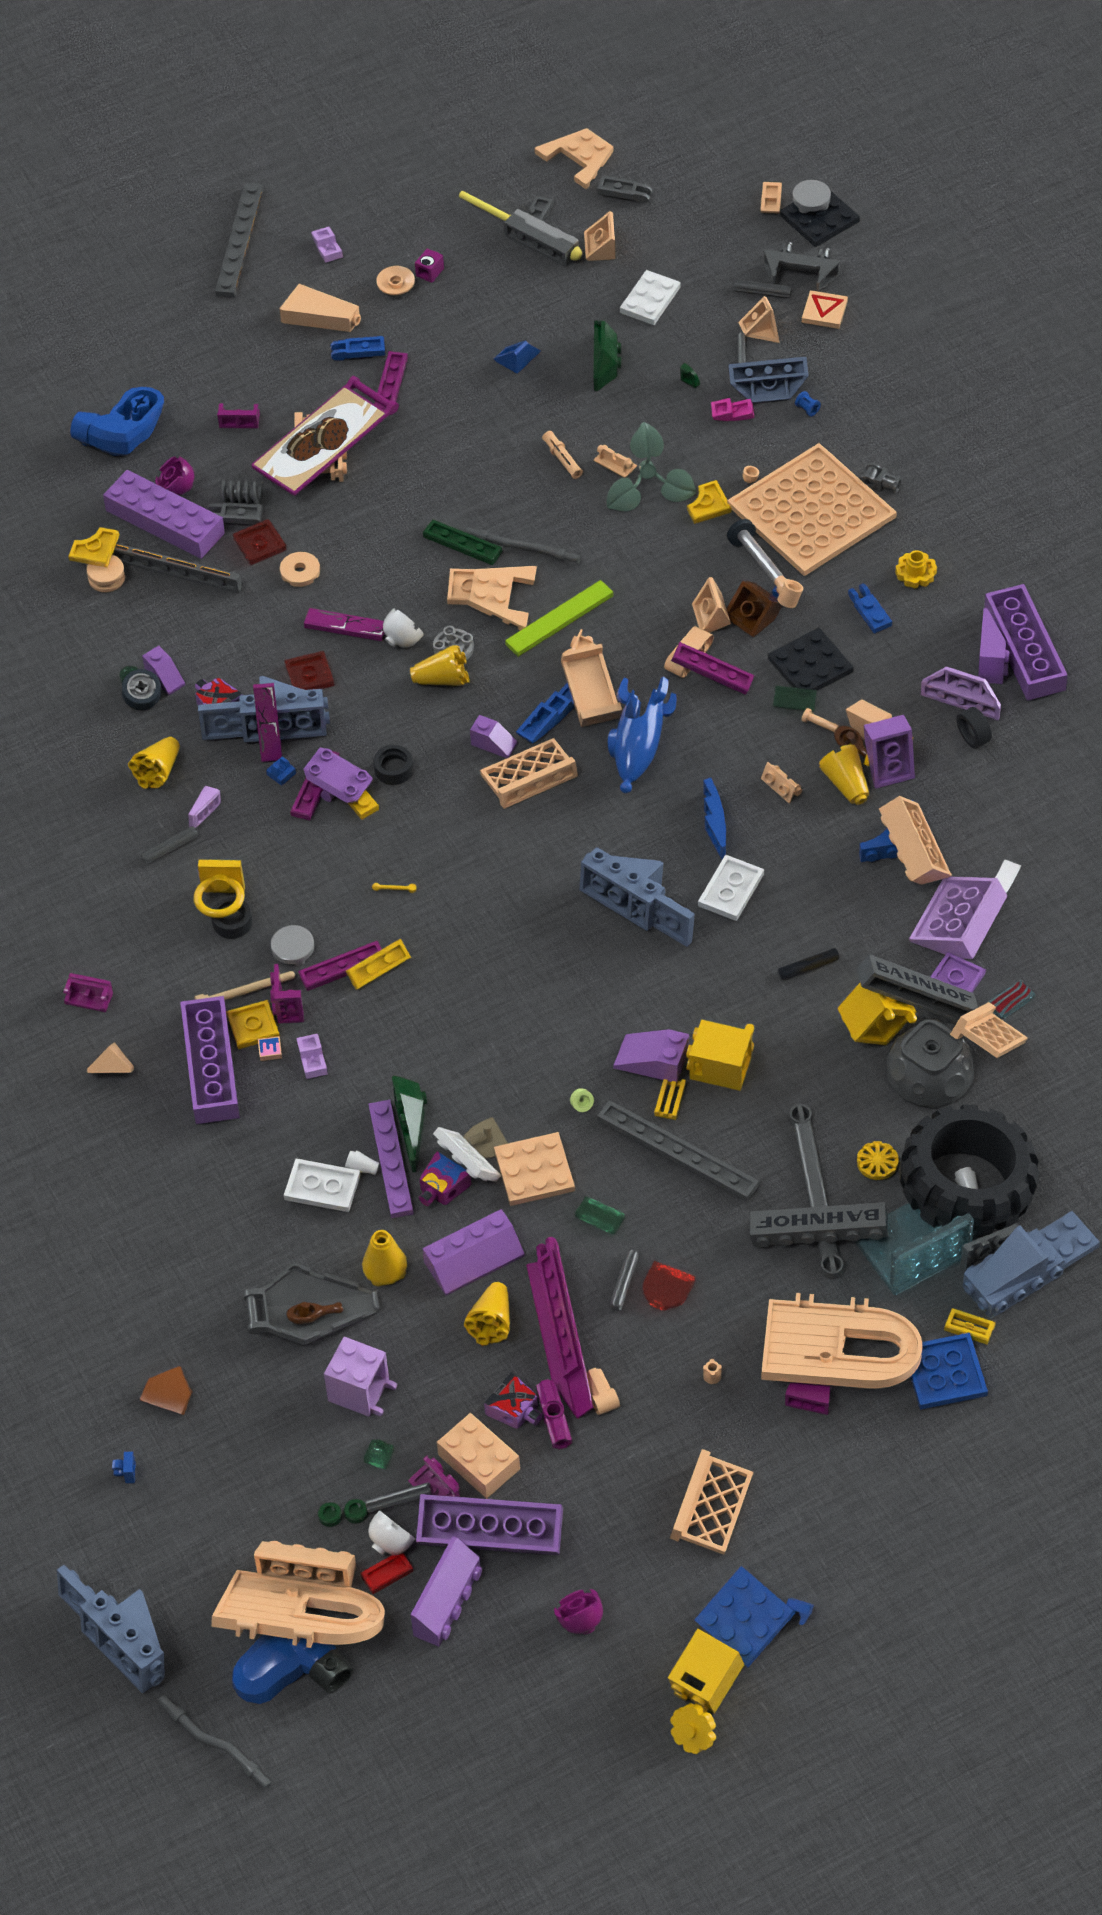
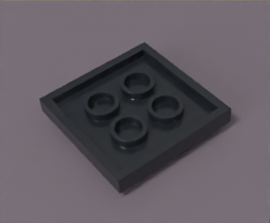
M832 191L829 207L826 210L801 213L794 202L780 210V216L815 248L860 222V216Z
M819 627L768 653V660L802 699L854 672L852 664Z

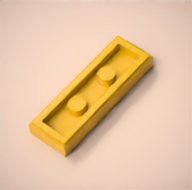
M398 939L347 969L346 973L355 989H359L408 960L411 956L402 940Z

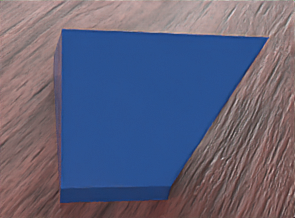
M525 340L505 347L494 360L518 374L541 350L530 345Z

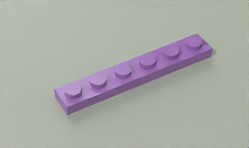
M385 1100L369 1103L391 1218L412 1215L413 1209L391 1101Z

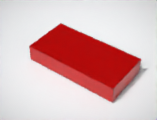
M401 1553L389 1556L360 1574L371 1593L375 1594L412 1573L413 1567L405 1555Z

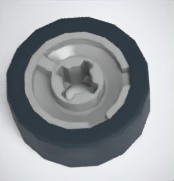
M137 669L125 676L122 682V697L129 707L136 710H147L158 703L161 695V683L153 672L146 669ZM142 687L144 688V691L141 692V690L138 688Z

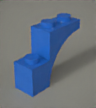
M888 828L876 838L860 843L859 857L861 862L898 857L897 847L889 838L890 832Z

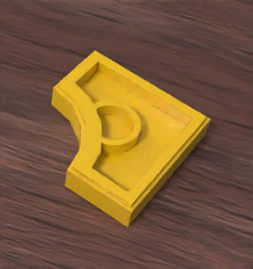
M717 480L699 485L698 498L693 503L687 505V511L694 524L732 512V508L727 503V498Z
M99 527L97 532L90 538L74 540L68 556L69 561L107 568L120 535L119 531Z

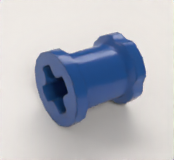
M806 391L801 392L795 400V405L803 408L809 416H814L821 406L820 401L812 399Z

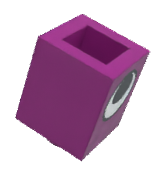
M428 248L415 262L416 276L431 283L444 269L443 255Z

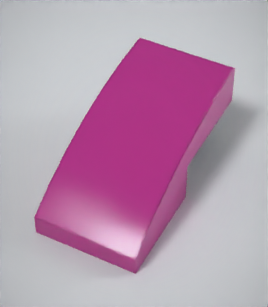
M727 398L711 402L714 420L740 421L754 418L751 399L732 403L731 399Z

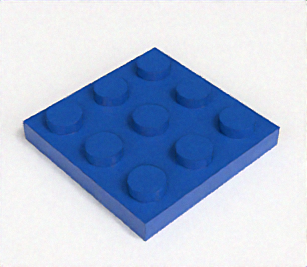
M970 1333L922 1342L920 1365L914 1374L910 1376L920 1410L988 1395Z
M741 1566L694 1620L715 1639L738 1651L744 1665L749 1667L793 1617L795 1612Z

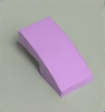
M330 227L311 232L325 263L343 257L342 250L336 243L335 235Z
M318 1034L296 1038L306 1079L328 1075Z

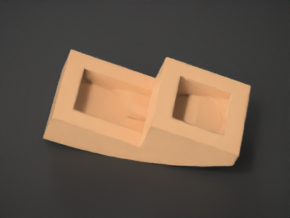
M763 182L761 213H780L782 183Z

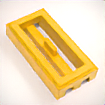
M663 1079L654 1116L676 1120L686 1080L682 1079L676 1083L675 1081L670 1082ZM671 1085L664 1112H661L667 1086ZM677 1086L679 1087V1090L673 1108V1112L671 1114L668 1112L674 1095L675 1087Z
M952 1308L944 1326V1331L956 1335L970 1333L972 1340L988 1345L989 1338L995 1328V1322ZM956 1317V1318H959V1319H962V1320H965V1321H968V1322L965 1323V1322H962V1321H959V1320H956V1319H953V1318ZM974 1324H977V1325L986 1327V1328H988V1329L986 1330V1329H983V1328L974 1326Z

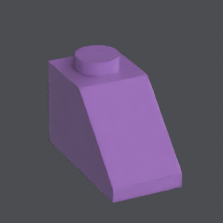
M160 646L155 647L142 656L144 668L153 672L158 677L161 688L168 695L185 686V682L171 657Z
M479 715L470 729L472 746L499 756L509 758L517 746V741L499 722Z

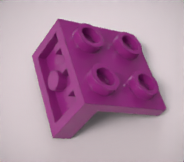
M274 964V972H270L272 985L270 996L273 1015H277L278 1024L304 1022L301 990L282 991L279 964Z

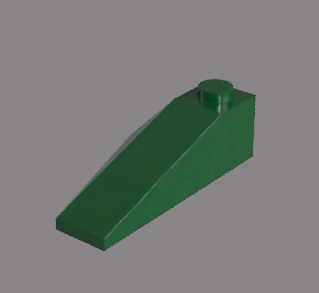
M392 1076L394 1101L411 1170L414 1173L417 1172L425 1114L424 1104H427V1097L425 1091L421 1092L419 1083L399 1076Z

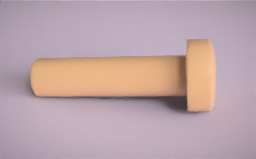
M809 708L802 715V722L807 723V721H810L832 732H835L836 728L839 727L835 723L812 714V710Z

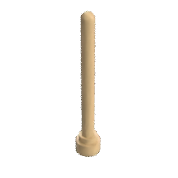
M289 971L280 974L281 983L294 979L295 973ZM270 978L211 996L200 994L194 996V999L224 996L225 1001L272 985Z

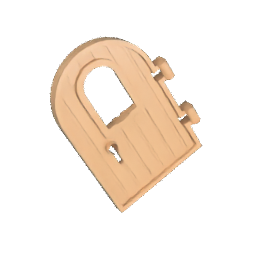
M796 1293V1301L769 1299L761 1380L875 1389L894 1386L905 1381L914 1374L920 1365L922 1339L917 1328L898 1313L887 1309L868 1307L869 1299L864 1298V1305L855 1304V1297H851L850 1306L814 1303V1294H810L809 1301L800 1300L801 1293ZM845 1338L890 1341L900 1348L899 1354L891 1358L844 1355L842 1352Z
M237 1570L212 1615L211 1627L236 1630L237 1637L241 1636L244 1629L250 1630L249 1639H254L256 1634L293 1639L292 1645L297 1646L300 1638L307 1639L306 1647L311 1648L313 1642L343 1645L362 1642L377 1635L384 1625L385 1610L377 1598L359 1589ZM306 1607L347 1612L359 1617L340 1619L305 1613Z

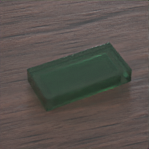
M776 685L773 707L803 711L809 708L814 712L817 691Z
M586 1196L576 1210L575 1217L615 1235L625 1219V1214Z

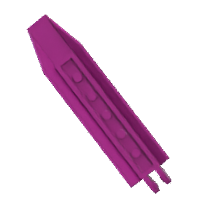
M548 1237L545 1240L546 1245L542 1243L536 1246L537 1262L529 1263L526 1266L551 1380L556 1382L559 1393L575 1417L579 1419L593 1408V1403L559 1253V1245L555 1238Z

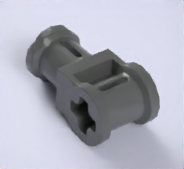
M876 463L867 464L866 472L860 477V480L870 489L881 491L882 487L893 490L895 493L899 491L902 476L896 477L887 474L888 469L882 468Z

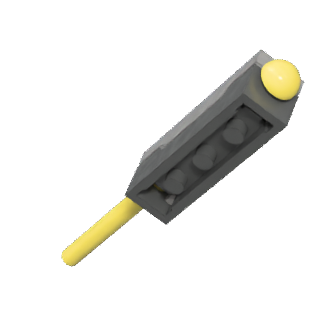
M464 191L460 192L459 198L504 220V233L506 237L565 267L572 260L577 261L581 258L582 250L579 247V240L574 236H570L519 209L512 215H509Z

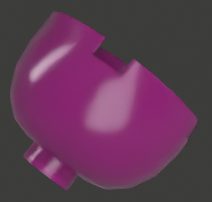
M174 456L161 466L159 471L162 473L160 477L156 476L155 484L181 496L193 487L194 470L184 458Z
M583 1589L578 1590L559 1601L561 1606L558 1610L556 1607L554 1608V1614L562 1628L573 1634L584 1635L595 1630V1627L603 1617L601 1599L595 1590L590 1589L591 1593H584Z

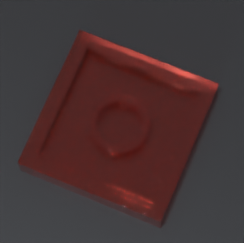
M269 519L233 534L234 541L250 565H254L287 550L286 544Z
M324 651L284 660L291 686L303 690L324 689L334 686V680Z

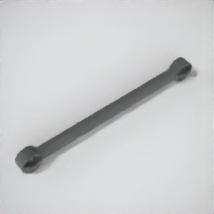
M798 1104L790 1110V1123L794 1126L810 1207L828 1206L811 1126L812 1112L808 1106ZM799 1112L800 1121L793 1118V1115ZM803 1113H806L808 1115V1118L806 1120H804ZM818 1242L822 1260V1275L828 1279L839 1278L843 1273V1260L839 1257L836 1242ZM828 1262H830L831 1271L824 1268ZM835 1263H837L840 1266V1268L837 1271Z

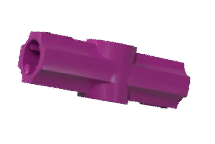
M550 1379L543 1380L536 1385V1390L544 1415V1423L547 1426L552 1447L564 1449L572 1444L564 1414V1406L561 1403L556 1382ZM551 1413H558V1415H556V1416H552V1415H550V1414H551Z

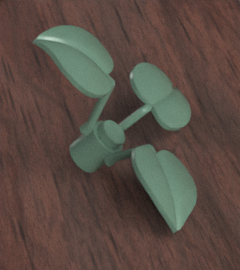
M642 422L632 436L630 449L636 457L641 459L647 457V459L640 463V474L634 485L629 478H621L611 486L606 500V505L609 509L619 511L635 509L641 500V494L636 488L642 478L651 479L655 476L664 482L661 487V493L667 500L673 502L688 500L696 494L697 490L692 477L685 470H671L667 474L666 479L656 472L654 464L650 461L651 456L657 457L661 455L664 442L659 432L646 422Z

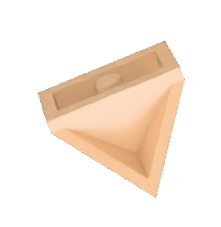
M764 296L738 323L747 337L780 343L774 311L767 297Z
M114 1042L87 1068V1073H131L134 1070V1066Z

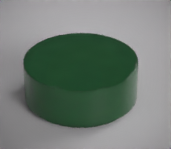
M360 1499L350 1500L344 1507L345 1518L350 1523H362L368 1516L366 1504Z
M332 1502L323 1504L318 1510L320 1523L326 1527L338 1525L342 1519L341 1508Z

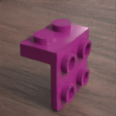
M425 1456L423 1458L425 1465L408 1480L413 1487L430 1483L433 1490L431 1495L461 1497L457 1481L450 1474L447 1477L443 1474L442 1465L434 1457L430 1460Z

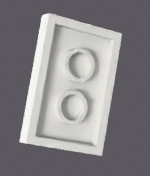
M646 270L621 305L620 313L655 325L681 288L680 282Z
M725 855L698 900V906L737 921L762 879L764 869Z
M438 1127L433 1133L439 1139L437 1143L445 1150L449 1149L453 1153L452 1158L459 1164H464L467 1167L466 1172L473 1178L477 1179L478 1177L484 1181L497 1182L502 1176L458 1132Z
M295 1159L284 1193V1200L349 1212L361 1176L360 1170Z

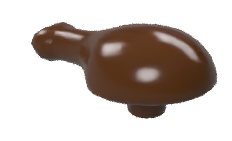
M849 726L836 728L834 738L840 747L850 744L855 745L859 754L866 758L867 750L863 745L860 733Z
M302 1302L289 1308L286 1316L290 1322L304 1325L312 1323L327 1314L342 1313L343 1307L341 1302L325 1306Z

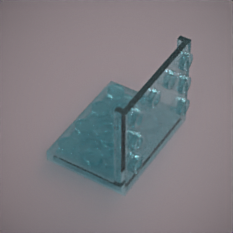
M907 1203L888 1214V1237H882L881 1239H859L854 1242L895 1296L961 1261L962 1245L972 1242L974 1219L969 1213L964 1216L955 1217L949 1224L943 1227L937 1224L933 1228L921 1219V1211L919 1209L913 1211L910 1204Z

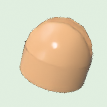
M746 466L742 474L743 480L747 483L756 482L759 470L754 466Z

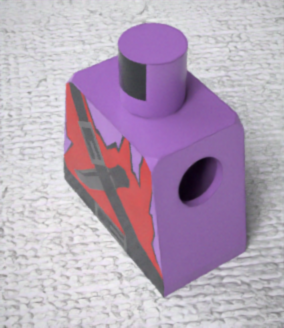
M216 678L210 683L200 679L195 684V688L198 690L195 693L197 705L239 702V696L242 695L240 691L220 678Z
M512 1372L484 1403L487 1416L516 1429L520 1428L526 1420L536 1426L543 1416L542 1413L536 1410L538 1406L536 1394Z

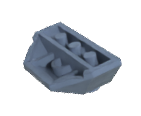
M807 357L728 364L730 385L746 399H751L752 403L791 399L808 377Z

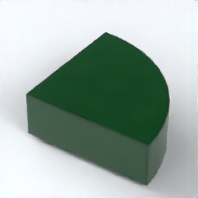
M684 363L680 367L681 381L697 388L700 385V380L696 372Z

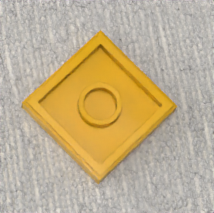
M268 1000L226 1011L238 1049L258 1044V1039L280 1037Z

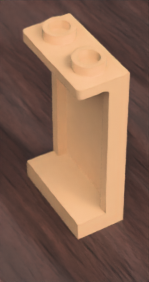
M589 644L581 649L571 648L562 653L561 663L581 727L619 719L622 714V707L620 702H617L603 657L602 644Z

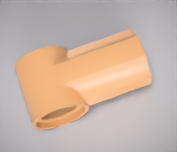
M596 1368L588 1370L586 1374L593 1407L597 1415L619 1408L618 1396L614 1388H610L602 1370Z

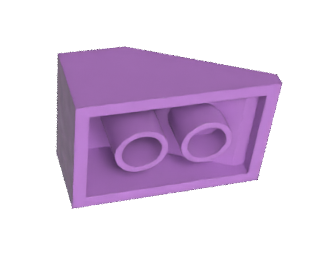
M984 608L978 677L986 679L988 683L1003 684V676L1008 674V664L1006 663L1009 662V651L1005 650L1006 641L989 610Z
M900 715L864 725L865 745L875 789L914 779L912 729L905 716Z
M669 1029L626 1034L613 1068L677 1083L687 1058L690 1034Z

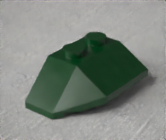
M598 320L594 321V391H599L617 377L618 369L621 368V357H618V354H621V342H617V334L606 321Z

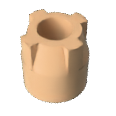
M710 1359V1362L703 1365L704 1380L709 1384H716L722 1378V1366L715 1362L714 1359Z

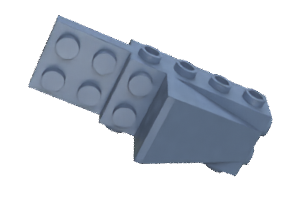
M259 676L260 684L274 683L280 739L327 736L326 724H330L329 712H325V709H328V699L323 697L322 689L303 690L265 676ZM254 694L239 696V702L198 705L202 740L243 737L244 742L259 741Z
M598 847L585 855L583 861H581L580 891L646 931L653 926L686 947L692 942L695 914L688 908H684L671 898L665 896V888L662 886L663 862L611 856Z
M1073 1211L1040 1231L1036 1228L1031 1232H1026L1019 1225L994 1254L988 1255L983 1262L976 1266L972 1265L965 1271L962 1285L965 1292L971 1296L978 1307L992 1319L1033 1292L1041 1289L1049 1282L1060 1277L1063 1274V1269L1099 1248L1100 1242Z
M65 1565L57 1569L58 1595L80 1616L81 1631L142 1694L152 1686L159 1685L165 1677L164 1652L161 1650L143 1592L140 1589L118 1605L115 1598L111 1595L108 1596L103 1590L95 1595L90 1586H85L80 1581L78 1574L74 1570L70 1571Z

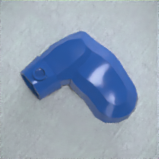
M150 387L131 388L124 393L119 403L112 408L110 414L100 415L97 413L78 412L71 423V437L81 442L84 446H94L102 452L113 456H125L152 434L162 413L164 396L160 391Z

